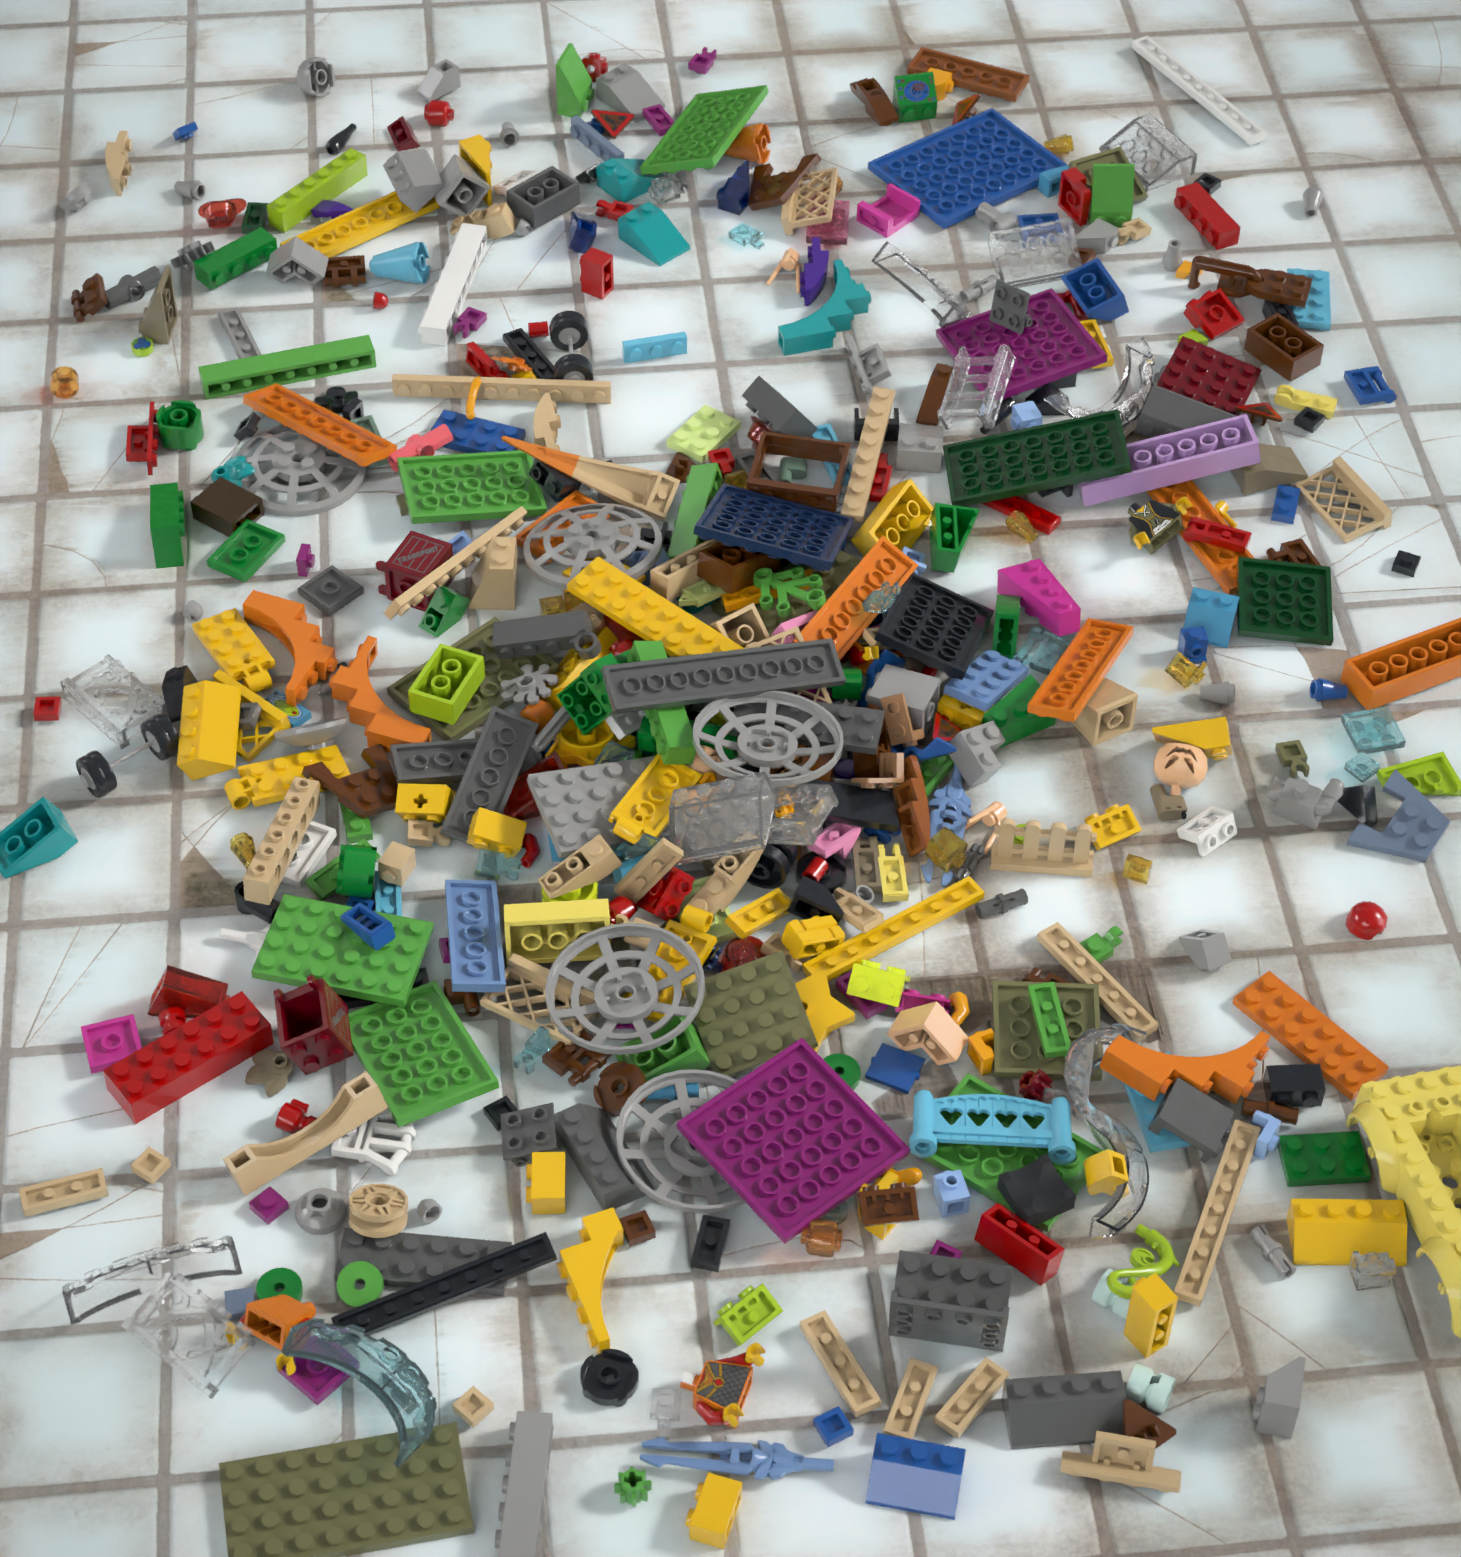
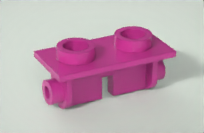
M905 989L904 992L902 991L900 999L902 1002L899 1003V1007H895V1012L899 1013L906 1009L936 1001L943 1008L950 1009V1000L941 994L932 993L930 996L920 995V992L917 990Z

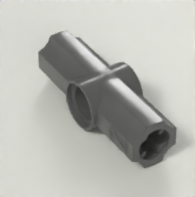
M153 266L135 276L127 274L121 277L118 285L105 291L107 297L105 307L110 310L130 299L133 301L142 299L147 290L157 286L162 276L159 269Z

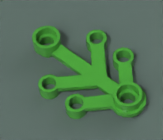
M795 567L792 570L777 573L772 572L770 568H760L754 573L753 583L755 587L761 589L759 603L763 610L772 609L775 605L773 596L770 595V587L777 590L778 605L776 609L780 617H787L792 613L787 594L806 601L813 610H820L826 603L824 591L818 589L823 585L821 575L812 574L806 577L802 567ZM792 578V580H790V581H785V582L780 581V580H785V579ZM809 585L812 590L807 592L798 587Z

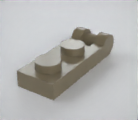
M858 836L851 849L855 888L859 885H866L873 893H881L882 883L878 862L877 836H869V838H859Z

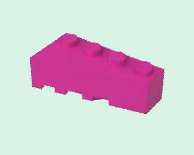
M1041 559L1030 560L1029 562L998 569L997 593L1000 595L1020 596V606L1025 608V613L1030 617H1037L1041 625L1058 637L1080 631L1081 608Z

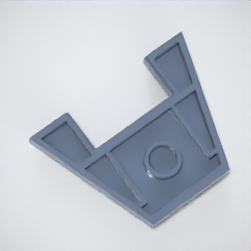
M1395 769L1383 786L1382 791L1401 800L1403 803L1383 833L1359 822L1347 840L1346 845L1426 862L1448 829L1451 821Z

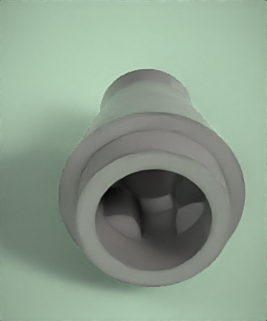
M503 123L500 141L503 145L512 147L518 143L519 133L512 123Z
M199 180L177 181L174 186L176 193H180L194 201L203 199L206 193L205 185Z
M1309 187L1303 193L1304 213L1307 217L1316 216L1323 199V194L1317 187Z
M1173 239L1169 241L1162 264L1165 270L1175 272L1183 262L1181 242Z
M1223 682L1200 686V700L1224 705L1234 703L1235 684Z

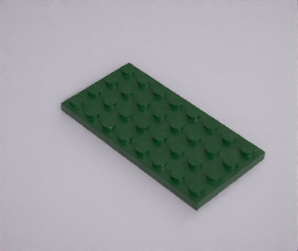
M1118 409L943 445L951 503L956 506L966 507L987 503L989 501L1132 472Z

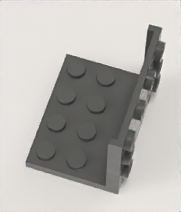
M899 1250L895 1286L891 1292L888 1335L1003 1352L1010 1307H1008L1013 1266Z

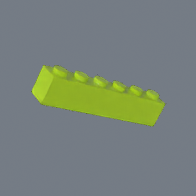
M350 148L267 205L269 226L285 233L312 214L311 209L322 200H333L368 175L366 155Z

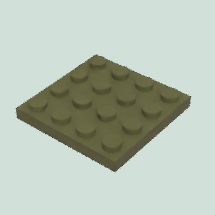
M782 950L705 978L703 1003L694 1020L713 1072L734 1078L753 1071L801 1038L812 1049L818 1047ZM697 981L683 986L690 1007H694L696 1002Z
M993 980L994 1077L1021 1078L1027 1071L1031 1070L1036 1073L1038 1069H1041L1051 1079L1079 1080L1083 1070L1093 1060L1102 1056L1101 1031L1081 1039L1072 1048V1054L1068 1055L1066 1065L1065 1056L1045 1058L1027 990L1028 985L1047 982ZM1055 983L1071 1045L1082 1035L1100 1029L1099 984ZM1102 1059L1094 1063L1085 1072L1081 1080L1101 1081L1102 1069L1099 1066Z

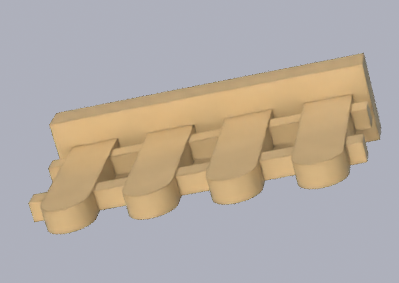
M1004 818L1000 821V826H994V834H998V843H992L990 870L1092 877L1094 850H1090L1091 842H1096L1097 833H1092L1090 825L1080 824L1077 826L1076 831H1066L1064 823L1055 822L1051 825V829H1041L1040 822L1030 820L1026 822L1024 828L1015 827L1013 819ZM1014 836H1024L1023 845L1013 844ZM1040 838H1049L1048 847L1039 846ZM1065 840H1075L1074 849L1064 848Z

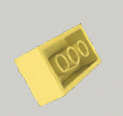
M608 899L505 904L504 925L507 965L509 958L514 953L536 964L554 963L560 953L576 939L598 928L610 926ZM596 943L586 948L570 962L596 960L602 957L599 944Z

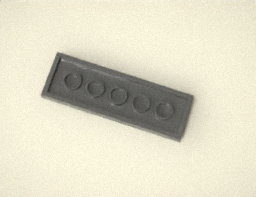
M758 702L737 705L734 708L733 714L738 718L749 714L766 713L767 703ZM816 702L829 711L840 724L844 739L843 751L876 755L885 710ZM777 704L776 715L792 718L802 724L812 717L811 714L796 707ZM765 721L750 722L743 725L748 728L754 725L765 724ZM775 722L776 726L785 728L790 732L795 730L792 726ZM822 722L811 729L818 738L820 747L835 744L831 732ZM732 729L729 732V735L739 736V733L735 729ZM803 735L797 739L798 745L811 746L806 736Z
M492 706L440 834L473 847V845L466 843L473 814L479 807L500 814L503 813L538 728V723Z
M479 738L390 745V755L397 784L461 782ZM530 745L518 777H528V774L545 772L546 768L541 751L539 753L535 752Z
M344 1228L334 1277L335 1281H337L340 1272L348 1264L355 1261H365L378 1268L383 1276L384 1286L406 1288L512 1245V1242L402 1232L385 1238H371L360 1235L353 1231L352 1228ZM361 1279L356 1283L365 1284V1281ZM507 1280L473 1294L504 1296Z

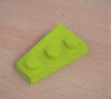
M1443 751L1379 769L1376 774L1382 787L1396 769L1422 795L1461 796V781Z

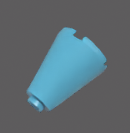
M414 242L374 255L369 262L370 271L377 277L416 284L426 283L430 274V265H426L425 259L429 258L427 247L423 242Z

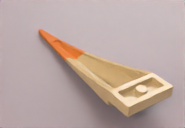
M502 436L501 438L502 441L622 505L637 509L663 522L681 481L659 471L587 458L508 436Z

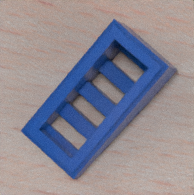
M358 903L340 916L342 922L375 950H379L395 938L392 923L362 903Z

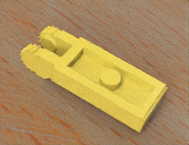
M1285 384L1278 386L1277 394L1274 396L1276 405L1278 404L1300 412L1305 407H1308L1330 419L1333 417L1338 399L1329 396L1294 390L1292 386Z
M893 844V856H885L884 845H878L883 902L908 901L909 893L904 859L901 856L899 844Z

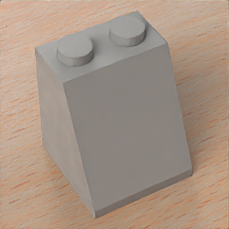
M454 154L440 173L446 186L435 195L439 206L459 216H465L475 210L491 186L467 160Z
M885 664L883 670L876 674L873 687L867 690L865 701L883 710L881 698L904 693L912 729L923 728L925 738L917 740V744L922 745L932 728L935 712H937L938 701L940 700V678Z

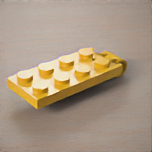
M236 608L226 610L192 624L193 632L224 673L236 681L243 680L244 686L254 693L273 686L272 679L267 670L275 667V660Z
M337 745L239 766L237 771L241 779L229 780L225 784L224 790L232 807L236 810L246 808L250 802H252L254 807L283 801L295 776L305 778L301 774L304 766L322 761L336 778L351 774Z
M657 754L611 812L608 821L611 823L616 821L613 833L634 845L643 836L649 839V844L653 845L685 803L686 795L700 783L699 781L703 775L683 764L664 765L661 755Z
M687 905L682 912L681 923L669 920L664 929L674 933L684 941L689 940L686 943L695 951L703 966L718 941L717 937L705 933L712 925L713 914L695 906ZM660 943L656 956L667 961L676 972L690 965L688 960L678 950L666 943ZM651 964L648 973L652 975L656 982L668 977L661 968ZM695 973L680 981L682 986L681 1001L685 996L683 986L693 983L696 978ZM673 986L658 992V1002L672 1004L674 997ZM625 992L622 998H629L633 994ZM653 1011L645 1019L657 1023L666 1014Z

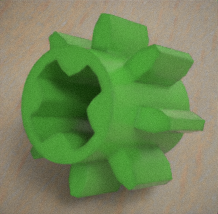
M631 1466L626 1472L618 1473L619 1482L614 1484V1493H621V1504L626 1502L636 1507V1504L642 1500L648 1501L647 1491L652 1490V1481L645 1480V1470L640 1472Z

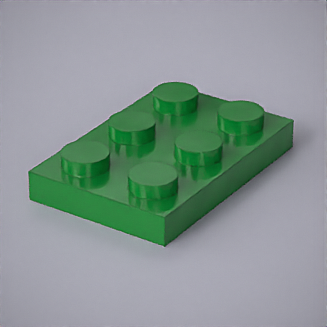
M246 519L206 560L207 567L246 583L284 544L285 535Z
M1359 1131L1278 1135L1280 1140L1277 1147L1287 1187L1369 1182L1371 1175Z

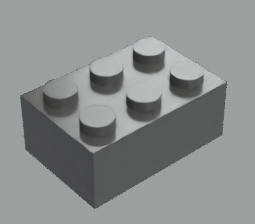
M551 166L507 190V205L514 216L526 220L530 227L536 229L580 204V183L554 166Z
M760 376L741 395L748 401L745 405L756 413L765 424H769L770 429L775 433L810 438L818 429L782 394Z

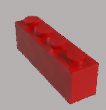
M1198 182L1176 189L1175 207L1179 209L1186 219L1195 226L1197 231L1216 250L1238 244L1241 227Z

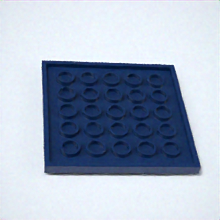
M723 483L695 524L693 534L699 535V538L703 540L721 541L725 546L734 547L736 545L743 547L751 553H765L773 559L784 558L790 560L795 565L806 564L812 566L817 571H830L853 527L855 518Z

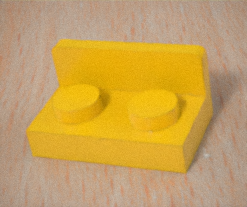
M1115 804L1107 808L1103 815L1099 816L1098 813H1094L1084 819V824L1092 827V833H1097L1096 842H1093L1097 851L1142 831L1129 804L1121 807Z

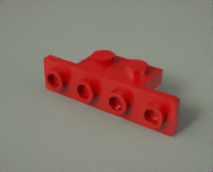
M150 402L149 425H127L126 462H147L148 475H153V467L158 465L157 454H154V452H158V439L155 438H159L158 425L156 424L158 410H155V402Z

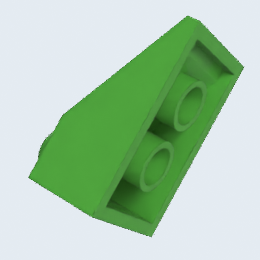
M568 43L556 63L557 115L567 117L578 115L581 118L583 112L587 111L589 102L594 99L595 90L592 89V80L572 43Z
M1093 164L1088 214L1089 225L1099 218L1118 228H1122L1123 223L1132 219L1135 164Z
M673 1016L664 1027L650 1035L653 1040L664 1036L676 1028L686 1017ZM693 1022L678 1036L659 1047L635 1054L616 1055L618 1062L624 1061L627 1064L636 1065L644 1073L647 1081L673 1071L704 1070L711 1066L697 1026ZM640 1038L630 1040L619 1047L642 1044Z

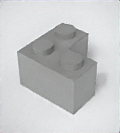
M295 236L270 253L266 273L282 284L293 276H297L313 286L325 277L329 258Z
M994 721L960 731L949 742L957 749L956 752L949 755L969 787L987 782L1002 767L994 752L1006 740Z

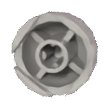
M324 57L308 58L298 67V85L309 96L325 97L329 95L330 92L327 91L330 90V87H334V69L332 64H328L327 59Z

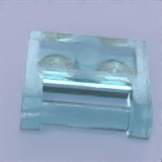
M1033 627L1028 633L1027 640L1019 652L1013 655L1011 660H1017L1030 669L1049 675L1068 648L1070 640ZM1041 641L1033 656H1029L1028 654L1035 643Z

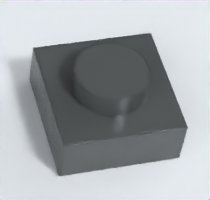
M257 702L240 703L238 729L256 727L262 709Z

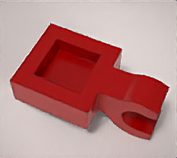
M599 199L596 206L601 208H598L596 215L599 217L607 215L608 219L618 222V218L632 211L634 205L616 200L613 203H609Z
M723 448L707 451L709 463L718 464L724 479L723 483L733 482L730 473H733L732 468H735V460L730 449Z

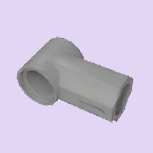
M987 202L981 203L976 209L975 216L989 225L991 233L996 237L1016 228V220L1010 212L1002 214Z

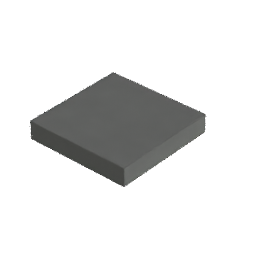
M333 565L297 588L300 596L329 617L364 593L362 585Z

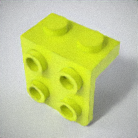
M863 959L861 964L854 963L846 994L899 1007L905 981L910 982L911 976L905 975L906 970L887 966V970L880 969L881 963Z

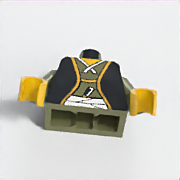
M1186 496L1181 497L1175 504L1159 503L1155 500H1150L1141 507L1138 503H1133L1128 509V514L1131 515L1128 520L1130 524L1128 530L1130 544L1138 547L1139 550L1144 546L1152 555L1184 529L1180 514L1185 515L1187 513L1186 509L1193 506Z

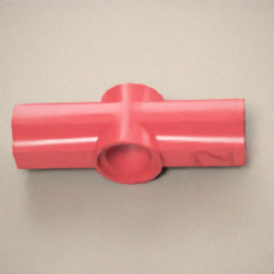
M442 424L423 436L414 434L408 438L405 446L387 457L388 463L397 473V458L432 456L435 450L453 440L452 433L445 424Z

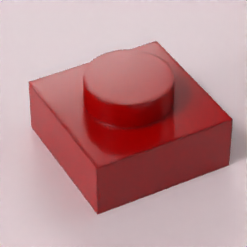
M36 697L33 712L34 721H59L62 705L61 697Z

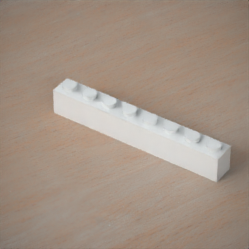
M462 223L460 230L456 231L455 242L450 245V254L445 257L444 269L440 270L439 281L435 282L434 293L429 297V306L424 309L423 320L418 323V334H421V343L447 346L453 326L457 321L487 245L486 226Z

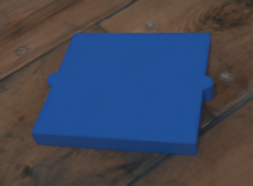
M882 1043L875 1057H871V1065L865 1074V1078L909 1094L915 1080L920 1078L919 1073L925 1063V1058Z

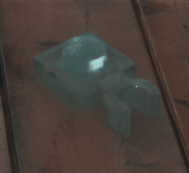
M885 581L881 585V590H874L862 603L864 611L885 613L896 601L895 596L901 592L899 582L890 587L889 582Z
M480 848L474 875L499 880L500 874H503L509 880L516 881L518 880L519 873L512 871L511 868L520 869L521 861L518 859L506 861L504 860V853Z

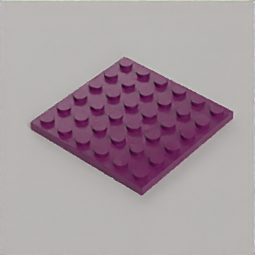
M1052 288L1030 296L1026 315L1031 317L1033 323L1030 327L1023 328L1022 334L990 321L991 310L947 325L946 328L935 330L938 340L987 405L1107 362V354Z
M803 1038L678 1121L676 1127L784 1244L860 1191L864 1184L868 1185L906 1158L911 1150Z

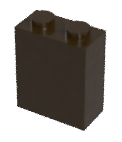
M222 477L218 478L190 501L193 519L227 537H230L246 519L257 522L264 516L261 497Z

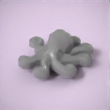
M548 664L540 665L539 670L534 673L532 665H524L521 667V672L524 675L510 681L504 680L500 683L501 688L505 690L501 697L504 701L513 699L516 705H536L539 703L538 692L543 698L551 695V689L545 686V682H548L549 685H555L558 683V677L548 674L550 672Z

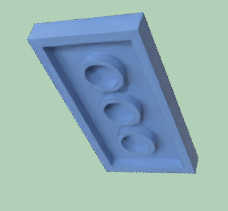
M987 649L970 663L963 680L958 678L951 679L945 685L943 693L986 712L1027 676L1029 667L1022 665L1017 660L1006 658L997 651Z

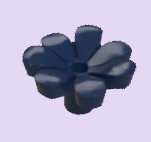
M719 945L713 947L702 966L703 971L708 972L713 969L716 973H720L723 970L724 965L718 961L719 955L722 953Z

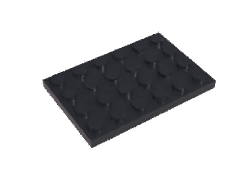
M912 573L902 585L874 640L880 642L884 647L893 648L901 652L908 658H915L923 662L927 667L943 671L951 678L963 680L995 611Z

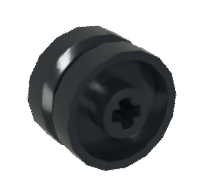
M771 825L751 827L749 831L763 840L766 846L747 882L763 889H775L782 886L798 856V847L788 833Z

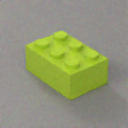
M440 643L408 690L410 712L454 725L485 678L484 656Z

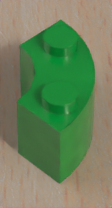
M842 667L846 678L844 685L826 687L831 689V699L861 700V669Z

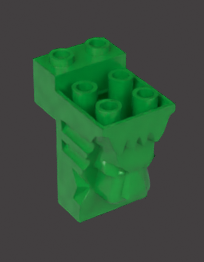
M631 649L616 656L610 653L594 661L580 673V676L556 695L583 735H586L613 715L601 674L602 667L605 665L628 663L627 654Z

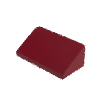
M403 116L387 126L397 151L420 147L410 123Z

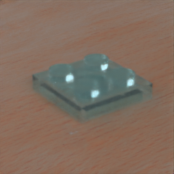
M1388 706L1342 714L1341 722L1358 755L1404 748L1406 740Z

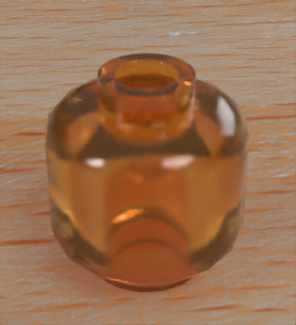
M66 366L54 369L50 375L51 392L56 397L62 399L74 397L79 390L78 373L71 367Z
M814 1219L807 1228L802 1230L801 1244H806V1252L809 1255L831 1258L835 1252H840L843 1230L839 1229L835 1221Z

